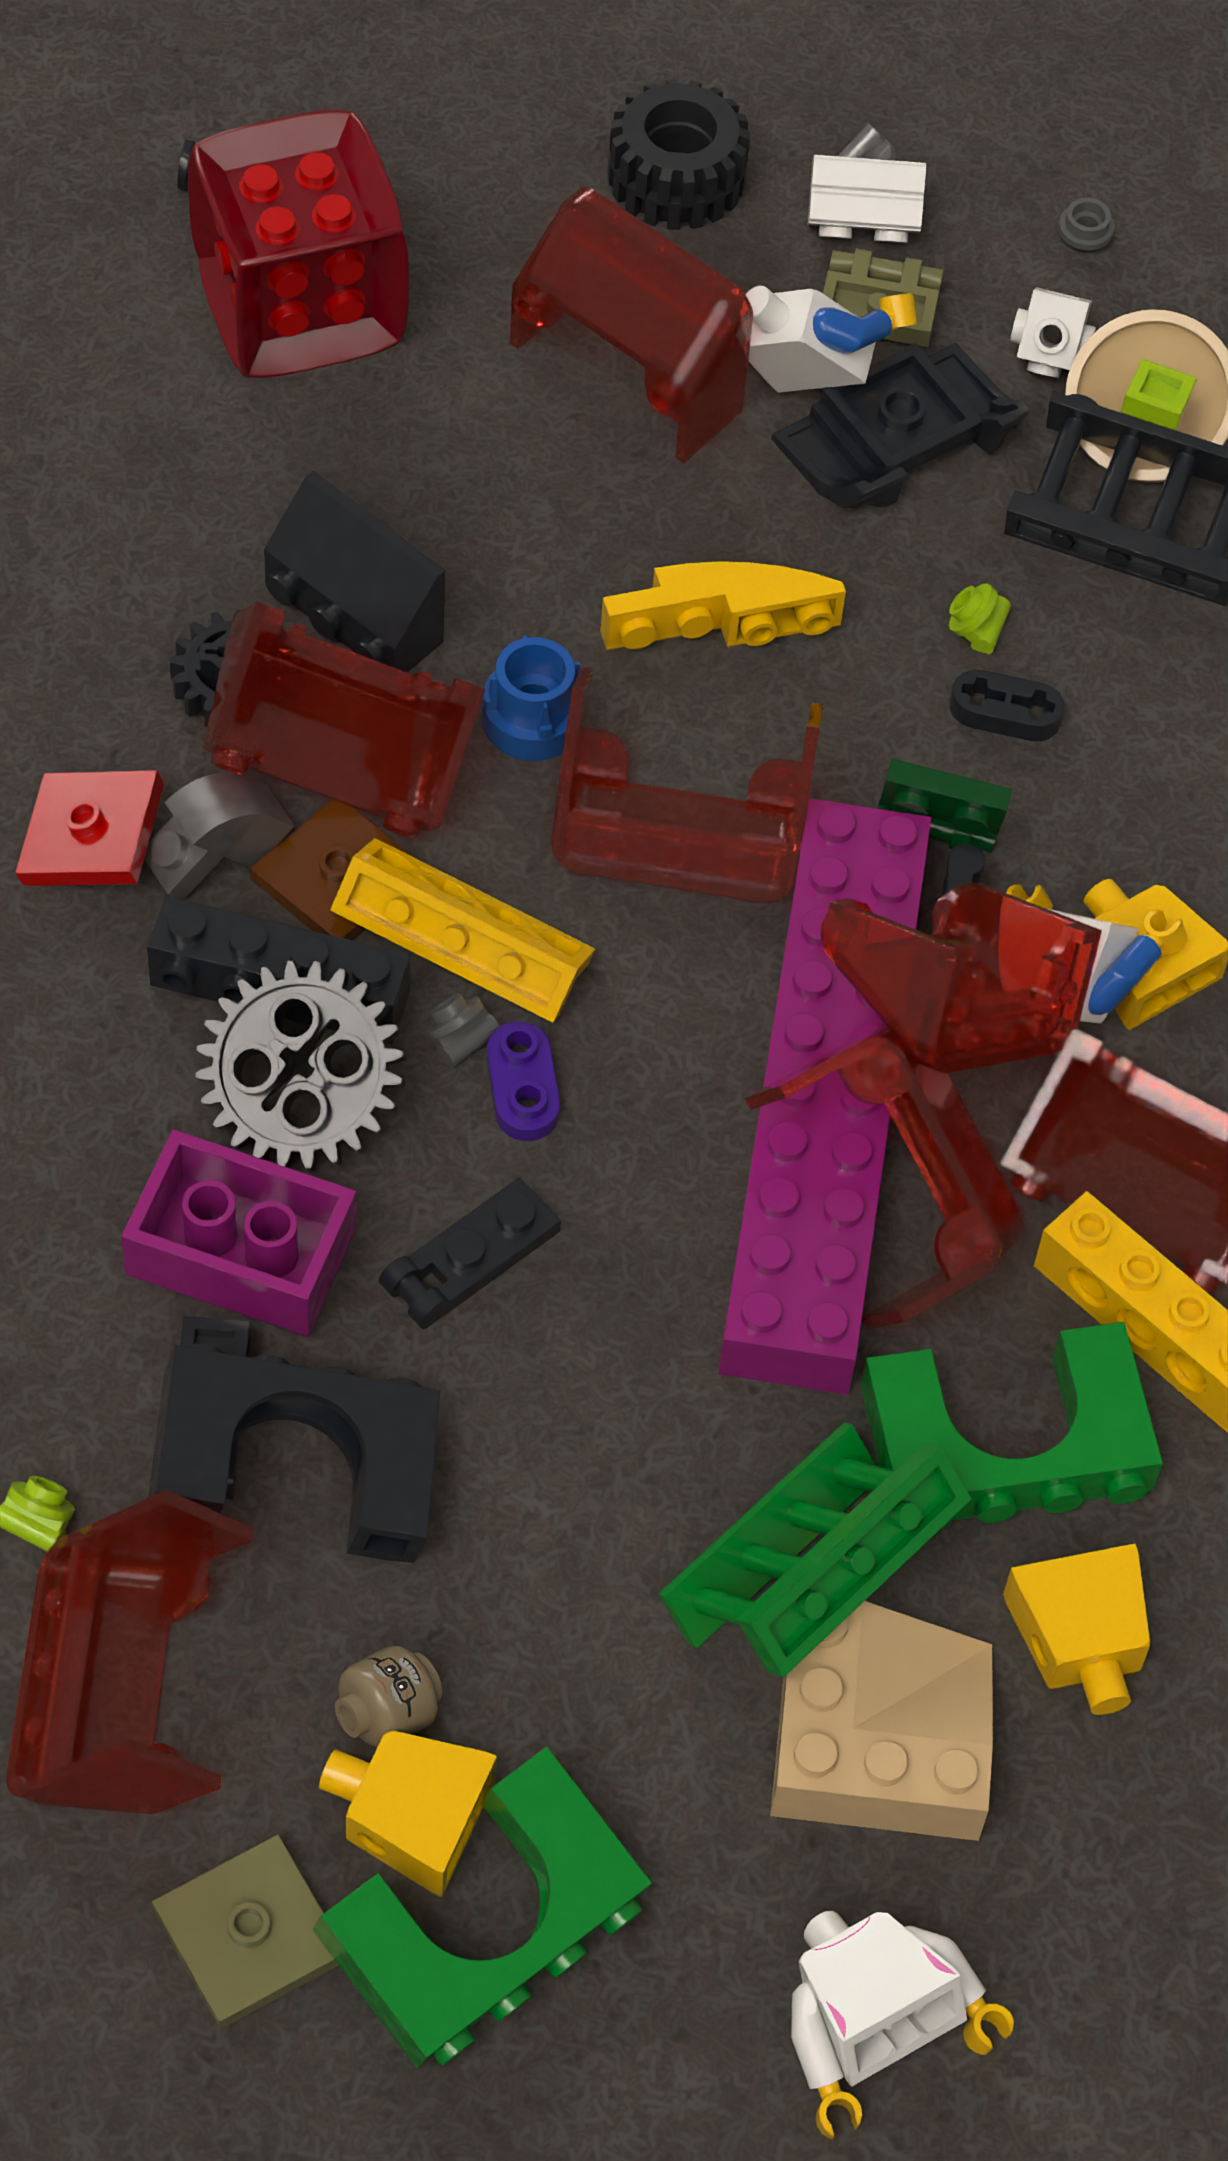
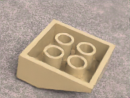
M864 1601L783 1678L770 1816L979 1841L989 1811L993 1749L992 1644Z

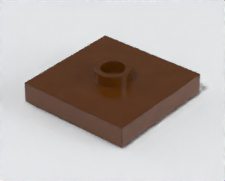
M336 796L250 867V880L312 931L354 940L366 928L330 911L353 856L374 838L408 855L410 854L339 796Z

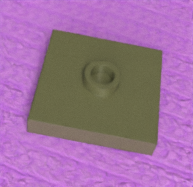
M279 1835L266 1840L152 1901V1908L219 2030L338 1966L334 1957L313 1931L320 1916L324 1913Z

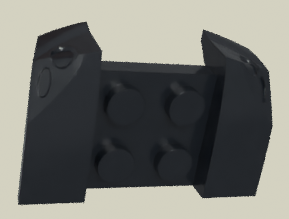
M914 343L871 364L865 384L823 388L820 401L811 405L810 415L772 433L771 440L821 496L845 508H859L861 504L882 507L897 502L903 481L908 476L907 472L970 440H973L974 443L989 455L992 454L1003 444L1008 432L1012 428L1019 426L1028 415L1029 409L1021 400H1014L1003 393L957 343L930 356H927L917 343Z

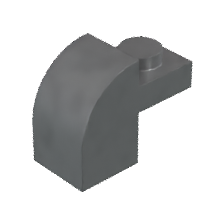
M215 773L187 784L165 802L173 817L148 843L144 859L166 893L184 900L223 857L247 867H252L290 832L294 824L266 784L239 773Z

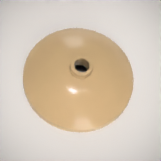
M1141 310L1122 315L1108 322L1092 334L1083 344L1071 365L1065 395L1081 394L1093 399L1099 406L1121 412L1125 394L1141 360L1145 359L1197 377L1193 394L1176 431L1220 445L1225 444L1228 439V350L1215 333L1205 325L1187 315L1173 311ZM1081 439L1079 445L1082 450L1098 466L1107 471L1114 450ZM1137 457L1128 480L1141 483L1165 482L1170 468Z

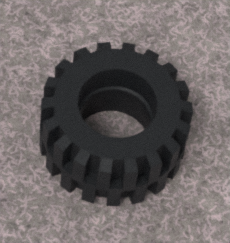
M678 79L666 80V85L659 86L655 82L644 85L643 93L633 91L626 96L625 104L618 105L614 112V120L611 121L607 177L609 186L613 187L612 195L618 203L626 201L625 211L633 217L642 212L644 214V222L656 226L658 220L667 221V229L679 230V223L689 222L691 229L703 227V218L707 217L714 223L723 218L724 209L732 211L738 204V196L743 195L745 188L750 131H748L749 122L746 115L739 113V105L732 98L723 99V91L715 87L710 89L702 88L701 82L690 80L689 84H680Z

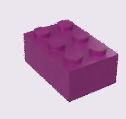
M172 1129L121 1236L125 1275L309 1337L357 1230V1191Z

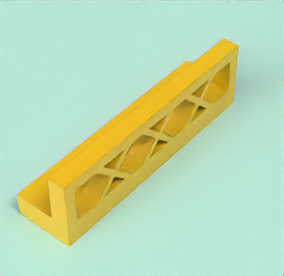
M376 838L353 856L330 911L552 1023L560 1015L576 978L589 965L596 950Z

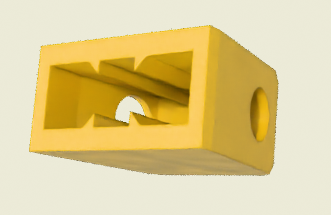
M1106 879L1095 885L1086 894L1084 904L1095 916L1094 919L1138 928L1137 936L1147 935L1144 928V919L1151 910L1163 911L1167 922L1163 931L1170 929L1177 919H1182L1187 933L1185 946L1175 954H1161V958L1115 1008L1122 1023L1128 1030L1223 978L1228 963V941L1165 886L1154 885L1129 899L1113 879Z
M1136 1544L1011 1567L1003 1593L1004 1599L1048 1688L1054 1689L1082 1683L1091 1713L1095 1715L1110 1714L1127 1707L1131 1699L1123 1675L1138 1672L1142 1669L1150 1645L1139 1554Z
M387 1731L383 1735L370 1763L337 1749L333 1750L322 1772L319 1789L351 1802L346 1815L347 1840L428 1891L443 1897L483 1809L481 1803L495 1783L497 1756L485 1751L398 1731Z

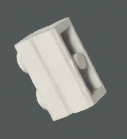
M814 155L811 172L808 226H819L818 237L852 239V230L862 229L875 230L874 241L907 243L908 233L918 234L921 232L926 163Z

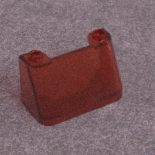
M257 601L236 613L227 638L203 748L213 754L210 763L220 769L240 775H246L249 768L384 818L383 828L401 836L418 838L420 830L433 831L441 828L485 689L458 678L454 679L450 688L442 683L430 681L432 675L420 671L413 675L306 635L307 628L296 623L284 630L282 622L286 612Z
M980 883L959 885L949 893L944 894L937 901L932 914V923L934 925L932 935H927L874 914L869 905L852 898L830 901L829 910L822 922L820 931L824 953L919 1064L938 1072L950 1073L1046 1056L1062 1051L1075 1035L1080 1022L1102 930Z
M1073 1028L1000 1163L1003 1168L1014 1174L1008 1185L1043 1203L1049 1193L1072 1205L1080 1196L1088 1191L1157 1251L1185 1265L1182 1272L1202 1289L1215 1294L1220 1284L1228 1287V1114L1136 1067L1133 1061L1124 1056L1117 1062L1119 1057L1102 1048L1103 1042Z

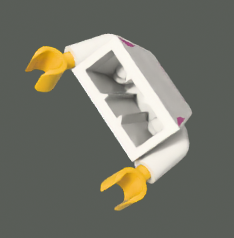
M826 1911L813 1918L804 1931V1939L811 1949L803 1953L799 1960L802 1984L792 1994L791 2038L810 2089L818 2088L822 2103L816 2112V2124L820 2132L829 2139L834 2137L832 2125L829 2123L826 2115L827 2108L831 2105H842L849 2111L855 2130L862 2118V2109L858 2100L850 2093L841 2091L838 2082L841 2078L845 2077L852 2087L965 2021L967 2022L963 2030L964 2040L971 2050L982 2055L988 2054L993 2049L990 2039L981 2029V2020L994 2024L1004 2039L1010 2036L1013 2031L1014 2020L1011 2013L1004 2006L986 2004L982 1998L986 1989L956 1943L948 1937L911 1925L904 1927L888 1913L876 1912L857 1924L848 1927L838 1913Z

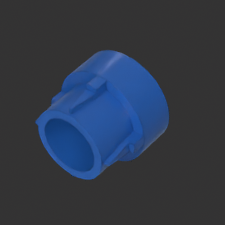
M523 635L522 639L504 648L497 659L496 670L487 679L482 694V726L489 741L506 755L527 761L551 759L569 750L580 737L584 723L585 683L583 677L580 676V662L574 663L571 655L564 647L545 638H527L526 635Z

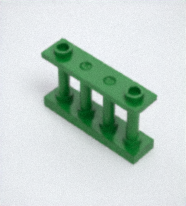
M844 1422L658 1595L685 1640L692 1647L698 1648L725 1622L740 1626L766 1671L784 1678L971 1500V1497L942 1446L925 1442L896 1470L876 1466L853 1425ZM865 1491L871 1492L849 1514L843 1512ZM819 1534L825 1535L803 1557L796 1556ZM772 1578L778 1579L755 1602L749 1600Z

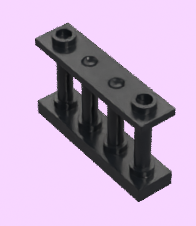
M1053 391L1049 401L1046 428L1058 431V437L1036 493L1026 494L1014 490L1007 508L1004 534L1226 607L1228 603V558L1225 556L1228 548V447L1099 406L1093 399L1081 394L1065 395ZM1081 439L1114 450L1092 510L1085 513L1063 506L1058 502ZM1137 457L1170 468L1148 527L1141 531L1118 524L1113 519ZM1192 475L1225 486L1204 545L1197 549L1173 542L1169 538Z

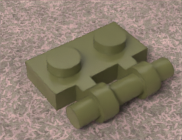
M856 248L855 253L833 250L823 294L857 317H861L876 309L881 310L880 298L913 293L917 323L912 326L892 330L890 335L883 339L908 344L917 343L919 346L928 347L944 269L922 266V260L906 257L905 262L872 257L873 251Z

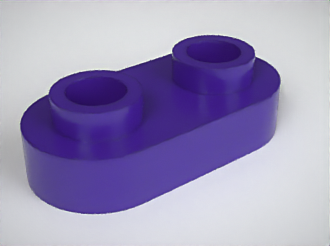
M527 1022L506 1023L498 1027L491 1034L487 1043L486 1060L496 1121L501 1130L514 1139L521 1141L539 1140L553 1131L559 1119L560 1100L550 1043L545 1033L535 1025ZM520 1044L526 1046L528 1050L517 1053L510 1050L509 1047ZM530 1098L538 1104L533 1107H524L518 1101Z

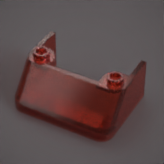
M587 187L576 190L561 203L512 285L510 344L519 349L542 328H549L559 321L564 311L645 367L646 397L650 405L658 413L670 416L678 422L675 458L685 463L743 411L753 324L752 306L744 292L733 282L597 191Z
M581 667L571 693L552 828L551 848L556 860L566 869L577 873L759 902H772L784 897L791 890L796 878L824 705L811 704L802 762L778 758L762 763L751 776L747 801L627 782L630 759L624 742L617 735L609 731L586 727L594 668Z
M896 1018L878 1024L745 1098L750 1110L785 1099L837 1070L846 1089L855 1099L870 1105L885 1103L946 1219L939 1227L934 1240L935 1256L942 1271L862 1316L861 1320L868 1329L904 1323L987 1275L1017 1243L1022 1232V1216L1019 1207L929 1036L916 1022L905 1018Z
M165 1490L57 1540L50 1547L42 1560L37 1576L7 1766L6 1783L12 1795L38 1805L155 1814L221 1789L222 1775L181 1760L180 1753L176 1748L161 1742L153 1743L169 1624L185 1618L204 1603L210 1588V1578L208 1576L210 1559L253 1541V1527Z

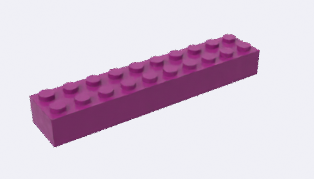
M809 798L718 1374L849 1395L860 1334L931 817Z

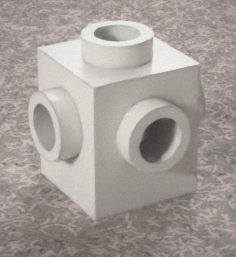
M1038 287L1033 290L1029 309L1018 308L1010 342L1020 344L1017 357L1029 360L1028 371L1060 378L1062 368L1070 370L1077 353L1096 331V327L1086 325L1092 303L1091 300ZM1047 325H1056L1060 328L1062 340L1059 344L1049 343L1045 339L1044 329Z

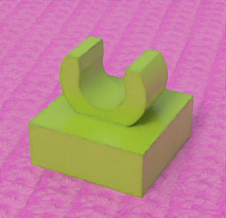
M1142 359L1125 394L1121 412L1176 430L1193 394L1197 377Z

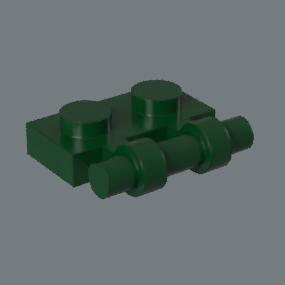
M891 759L877 809L931 817L929 838L949 842V849L968 843L977 846L984 852L992 853L996 837L1007 813L1012 789Z

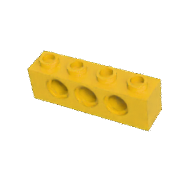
M1086 1191L1043 1230L1034 1267L1100 1324L1125 1322L1132 1351L1228 1433V1310Z

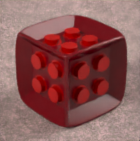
M323 110L281 117L229 129L212 135L193 146L188 164L191 235L199 260L202 285L227 352L243 376L267 378L308 371L367 357L382 352L401 341L406 331L409 310V257L407 243L402 230L398 202L391 182L367 128L354 112Z

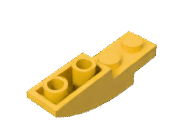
M701 562L654 568L652 588L603 597L600 632L606 650L620 647L641 649L657 640L678 636L691 639L706 635L711 630L720 628L727 647L745 643L749 646H761L769 643L776 637L802 632L806 635H818L828 631L831 627L841 625L846 590L841 581L816 573L777 565L751 562Z

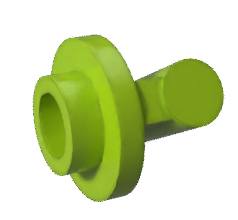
M981 584L976 588L969 586L955 597L950 606L949 612L952 616L949 621V628L957 636H964L969 640L973 650L990 655L994 651L1010 611L1011 603L1005 597L999 596L997 590L990 584Z
M32 1475L27 1483L18 1481L11 1484L5 1501L0 1505V1528L54 1555L65 1539V1529L75 1508L65 1499L67 1490L63 1486L47 1478Z

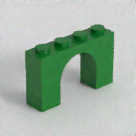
M1125 1322L1060 1331L1052 1362L1067 1416L1069 1433L1051 1450L1023 1459H1008L990 1455L971 1445L958 1433L946 1411L931 1349L866 1358L860 1388L878 1465L896 1470L925 1442L942 1446L969 1493L971 1500L941 1529L956 1519L978 1516L981 1522L995 1523L1011 1518L1018 1510L1043 1507L1044 1511L1048 1513H1063L1077 1508L1086 1500L1108 1497L1111 1503L1125 1504L1143 1498L1148 1491H1153L1163 1462Z
M545 1747L493 1786L481 1803L523 1858L536 1883L539 1900L538 1917L534 1931L525 1945L513 1953L491 1960H469L451 1955L427 1938L379 1873L321 1915L313 1928L314 1933L417 2069L433 2056L441 2067L446 2065L476 2041L469 2028L489 2013L493 2015L498 2023L507 2018L532 1997V1994L525 1986L546 1969L555 1980L588 1954V1951L581 1943L584 1939L601 1926L609 1936H612L643 1911V1908L636 1899L652 1883L548 1747Z

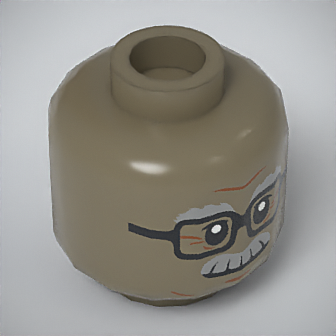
M387 1646L350 1665L341 1674L338 1686L339 1699L335 1702L336 1716L340 1725L349 1736L353 1738L359 1736L362 1741L374 1748L378 1747L383 1735L387 1731H398L414 1735L426 1729L436 1718L438 1702L442 1697V1686L438 1673L432 1663L421 1653H412L401 1646Z

